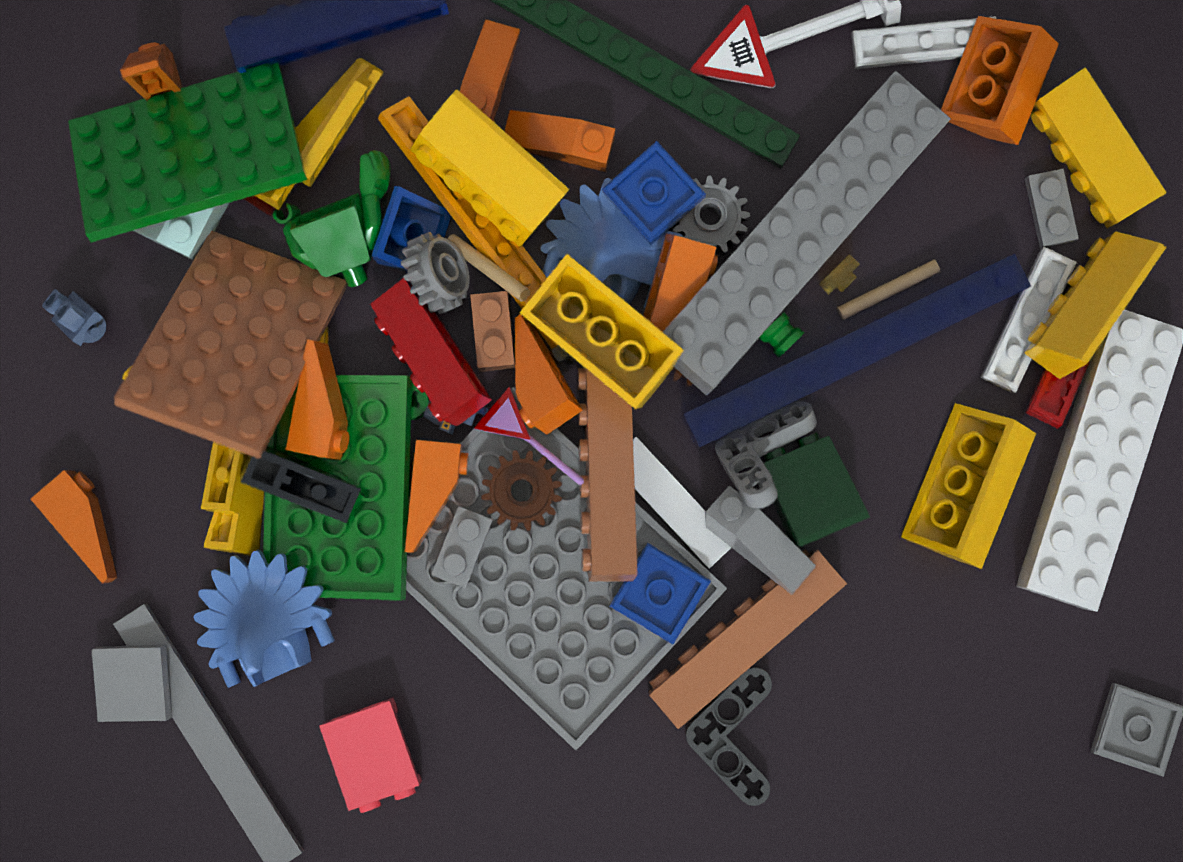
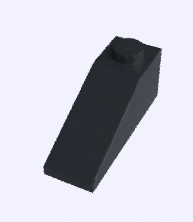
M266 446L260 459L248 455L240 473L241 483L347 523L361 490L356 485L269 446Z

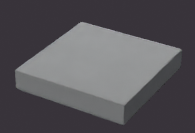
M166 645L97 646L92 649L98 722L167 721L172 718Z
M1112 682L1090 752L1164 777L1183 717V706Z

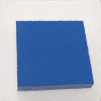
M658 141L653 143L602 188L605 196L650 245L657 241L706 197V193Z
M647 543L637 559L636 578L634 581L623 582L609 606L669 643L674 644L711 580Z

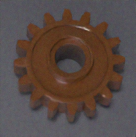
M517 450L513 451V460L507 461L502 455L499 456L501 467L499 469L493 466L487 468L493 474L492 480H482L483 485L490 487V492L481 496L482 500H491L493 504L487 509V513L498 512L500 514L497 520L499 525L503 524L507 519L510 520L511 530L513 531L517 529L519 523H524L525 529L530 531L532 528L531 521L534 520L541 526L545 525L543 515L546 512L551 515L556 514L554 508L551 507L552 501H562V497L554 494V489L561 487L562 482L552 481L551 478L557 472V469L553 467L546 470L544 466L547 458L544 456L538 462L533 461V451L530 450L526 454L525 459L520 458ZM519 480L530 482L533 488L532 496L524 502L517 501L512 495V487Z

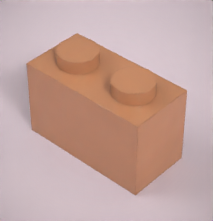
M508 292L471 294L477 367L479 371L515 368Z

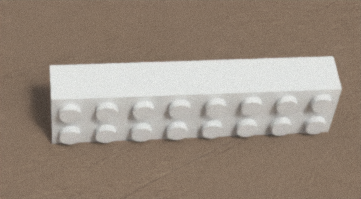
M1124 309L1088 361L1090 363L1081 382L1016 587L1085 610L1098 612L1183 346V329Z

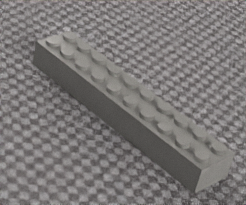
M895 71L663 331L664 334L684 349L674 367L704 394L708 395L951 118Z

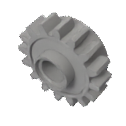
M707 176L705 185H701L695 178L693 179L694 182L706 193V197L678 221V225L673 228L672 232L680 233L684 238L715 246L724 255L728 251V243L735 247L740 243L739 238L735 234L745 235L748 228L741 224V221H746L750 218L749 212L741 211V208L746 205L747 199L740 198L737 200L735 196L739 187L735 186L730 190L726 189L727 179L722 178L718 185L713 184L712 176ZM705 209L714 210L718 214L719 222L714 225L703 223L700 219V212Z
M431 232L409 240L407 242L408 247L402 250L407 259L401 261V265L408 271V274L404 275V280L411 281V294L417 293L419 295V304L421 306L428 303V309L431 313L438 311L439 314H443L463 304L462 299L467 297L466 292L469 288L470 277L466 261L460 250L450 240L441 237L440 234L433 236Z

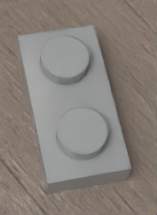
M1064 169L1027 176L1025 183L1039 247H1049L1078 240L1079 237Z
M458 506L431 575L466 589L494 519Z

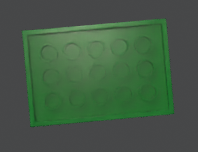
M278 60L181 88V91L175 93L173 91L155 95L147 101L141 99L68 120L85 234L90 242L307 180L283 73Z
M336 375L348 420L347 431L349 433V444L346 451L342 454L341 460L286 450L297 385L267 446L289 454L356 485L361 490L347 523L265 492L263 554L268 565L276 555L284 553L287 559L288 573L299 566H306L307 575L303 587L321 585L323 592L320 598L406 600L407 552H405L409 506L412 381L410 376Z

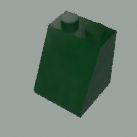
M818 433L798 440L799 448L786 453L784 447H781L763 455L766 461L763 464L771 474L778 492L777 498L773 503L788 538L796 546L800 547L870 517L830 436L820 439Z

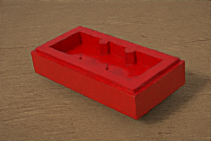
M1090 362L1061 379L1044 369L1025 413L1057 429L1060 428Z

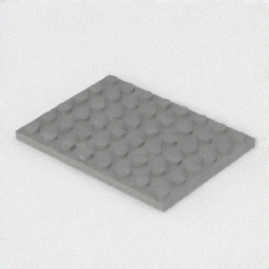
M512 388L511 391L520 410L523 407L516 396V389ZM525 423L528 433L579 476L586 475V461H579V449L557 428L546 435L536 427L529 428ZM473 429L460 443L463 445V453H469L467 475H460L458 486L417 551L414 553L407 552L406 590L570 746L577 750L727 588L635 502L637 559L645 545L649 543L711 580L674 644L669 643L611 608L609 605L624 581L589 582L588 571H582L581 552L582 549H588L587 534H581L580 528L581 512H587V499L580 498V485L547 459L544 468L546 470L553 467L557 469V472L551 477L552 481L562 482L561 487L554 489V494L562 497V501H552L551 504L556 514L551 515L546 512L543 515L545 525L543 526L536 520L531 521L532 528L530 531L525 529L524 523H519L515 531L511 530V521L508 519L499 525L497 520L500 514L498 512L487 513V509L493 505L492 501L482 500L481 497L485 493L490 492V487L483 485L482 480H492L493 474L487 468L493 466L499 469L501 464L498 457L501 455L507 461L513 460L512 454L514 450L518 451L522 459H525L529 450L533 451V461L538 462L543 455L524 439ZM519 480L513 485L512 495L517 501L524 502L532 496L533 488L530 482ZM458 506L494 519L466 589L431 575Z

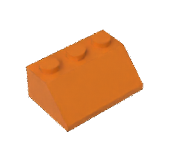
M978 16L941 108L951 118L949 123L987 139L1019 145L1059 43L1042 26Z

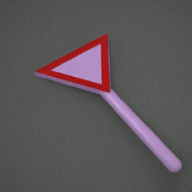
M510 387L474 427L475 430L524 439L577 484L582 485L584 483L582 477L528 433Z

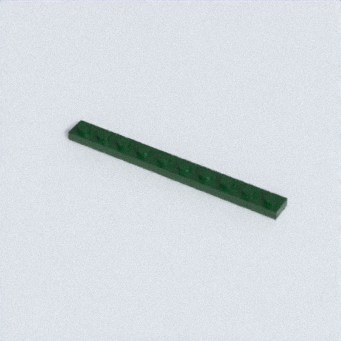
M490 0L780 169L800 137V134L568 0Z

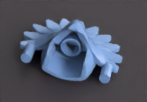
M606 178L603 181L599 196L587 185H581L580 205L566 199L560 201V207L566 220H548L546 222L547 228L558 239L541 245V251L547 254L542 272L548 278L566 254H569L630 305L641 283L650 285L651 288L666 233L683 237V235L667 231L650 245L602 192V188L611 181L610 178ZM648 292V295H647V298H646V301H645V304H644V308H645L646 303H647V299H648V296H649V292Z
M261 550L252 552L249 565L238 555L231 556L230 573L219 568L211 571V576L217 589L204 588L198 592L199 597L210 609L198 612L193 617L196 622L209 628L207 632L198 638L197 644L201 647L216 648L209 661V667L213 669L219 667L227 688L241 682L232 662L236 659H239L243 671L254 687L311 662L310 645L305 630L310 626L313 627L321 647L335 641L326 621L327 618L331 617L332 611L328 608L314 605L322 594L323 587L321 585L303 587L307 575V567L304 565L299 566L288 573L287 559L284 553L276 555L269 565Z

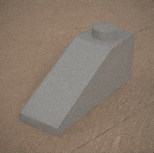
M728 486L705 512L706 528L791 595L815 569L816 565L759 508L749 507L740 493L731 486Z

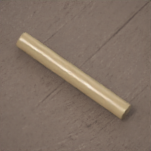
M452 234L448 237V240L456 245L466 261L519 301L523 302L529 297L530 290L459 236Z
M932 260L837 307V311L841 319L845 320L940 273V267L936 260Z

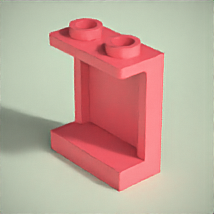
M394 697L325 721L319 726L348 811L359 808L360 813L370 811L381 806V799L394 795L395 800L409 797L416 793L415 787L419 786L422 782L420 774L416 772L396 714L398 708Z

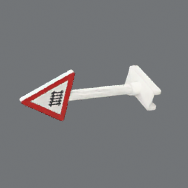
M860 0L858 3L761 37L751 9L748 5H745L695 62L690 71L698 76L774 88L776 84L766 57L767 52L863 17L869 19L880 15L885 27H890L900 23L902 6L900 0Z

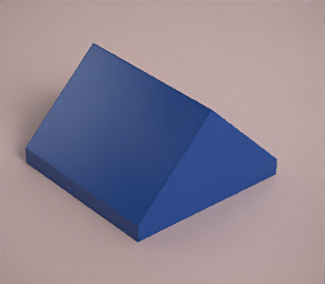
M395 186L372 253L373 259L377 264L408 273L407 269L401 265V261L407 259L402 252L404 248L408 247L407 242L427 232H431L433 236L440 234L441 237H445L451 215L446 208L406 189Z

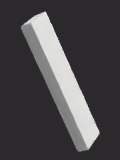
M977 18L855 30L851 33L855 69L960 59Z
M1046 247L1040 249L984 368L981 379L1011 393H1016L1031 361V358L1025 354V351L1032 343L1027 340L1028 336L1040 322L1045 324L1051 314L1047 309L1060 293H1063L1067 280L1077 263L1076 261Z
M635 437L633 439L635 490L706 567L710 569L731 547L706 528V511L647 447Z

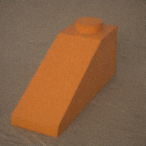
M485 20L464 75L460 92L494 122L520 29Z
M153 42L140 46L138 48L139 51L128 55L120 70L122 78L146 101L155 95L169 91L175 93L183 88L173 53L165 44L160 45Z
M510 110L504 131L528 153L606 172L616 128L580 119Z
M666 233L643 316L662 332L707 283L708 276L711 277L714 274L718 262V256L715 255L716 247Z
M521 314L515 317L516 396L523 407L519 410V413L529 428L536 427L548 435L583 411L536 327Z
M307 339L303 360L306 363L298 382L286 450L341 460L342 454L346 451L349 444L348 420L329 345Z
M416 440L405 552L414 553L417 551L458 486L460 475H467L469 453H463V445Z
M64 470L30 500L101 583H110L117 578L99 500L91 491L95 486L81 471L76 473L75 471Z

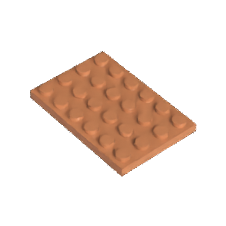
M211 231L117 391L115 405L260 459L298 385L306 363L303 360L306 341L309 339L320 342L346 290V280L333 275L323 277L318 270L311 269L306 265Z

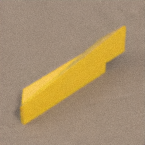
M363 58L357 59L295 128L307 180L302 181V183L310 188L384 73V71ZM295 184L255 196L279 210Z
M215 442L212 445L201 509L214 513L203 548L251 556L253 551L260 550L264 491L241 483L240 473L248 454Z

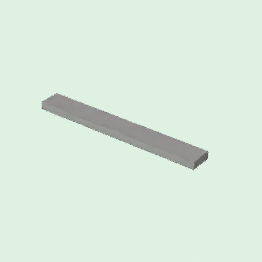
M147 603L143 604L115 622L113 625L127 646L166 645L172 718L263 862H289L302 854L304 850L149 605Z

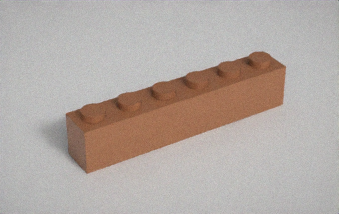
M583 366V368L577 369V389L584 390V403H579L583 411L578 413V425H585V439H579V461H586V475H580L584 479V483L580 485V498L587 499V512H581L580 528L581 534H587L588 549H582L581 552L582 571H588L589 582L634 581L637 576L632 406Z
M806 549L802 550L816 567L793 595L769 578L761 586L764 592L754 601L751 597L742 601L733 610L736 616L726 625L723 621L718 622L705 634L708 640L698 649L695 645L690 646L677 658L680 664L670 673L667 669H664L649 682L652 686L648 691L649 696L677 729L683 726L847 585L819 550L813 549L810 553Z

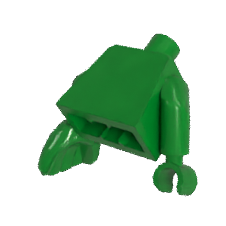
M369 151L368 154H363L360 157L359 188L361 198L357 193L304 214L300 213V209L296 205L286 203V207L289 210V215L286 219L281 210L275 209L273 212L274 220L285 226L283 233L291 255L311 269L318 270L323 277H329L342 272L349 287L358 286L368 279L362 264L371 260L382 226L380 199L386 194L391 177V164L383 152Z

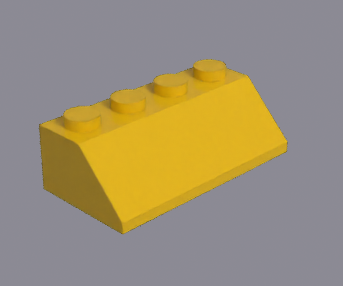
M1086 67L1035 102L1031 114L1034 125L1039 131H1045L1052 142L1051 150L1058 161L1066 164L1072 173L1070 178L1074 187L1080 193L1084 192L1092 204L1090 205V210L1094 218L1099 223H1104L1106 228L1117 224L1167 193Z
M457 89L419 133L410 149L422 165L431 168L437 173L449 189L463 196L479 215L489 219L499 228L500 233L506 239L515 242L519 247L544 222L569 191V188Z
M1116 231L1104 240L1099 237L1086 253L1090 257L1089 261L1084 267L1078 266L1067 280L1071 287L1066 294L1060 293L1050 304L1047 311L1051 315L1046 323L1040 322L1028 336L1027 340L1032 343L1025 351V354L1059 379L1086 365L1166 247L1159 242Z
M569 254L564 256L520 312L521 315L635 409L644 406L684 352L683 348Z
M955 403L901 538L951 559L982 569L1036 433L1014 419Z

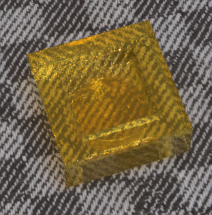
M849 254L819 285L828 294L835 288L843 292L857 278L853 271L860 264Z

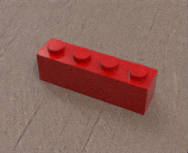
M403 278L370 304L377 315L374 321L378 328L393 340L392 350L403 364L407 363L413 372L410 375V379L420 392H425L431 402L428 404V408L434 417L440 422L446 421L458 427L492 401V399L436 312H429L428 303L422 306L419 304V295L417 293L411 294L410 292L412 287L411 281L404 280Z

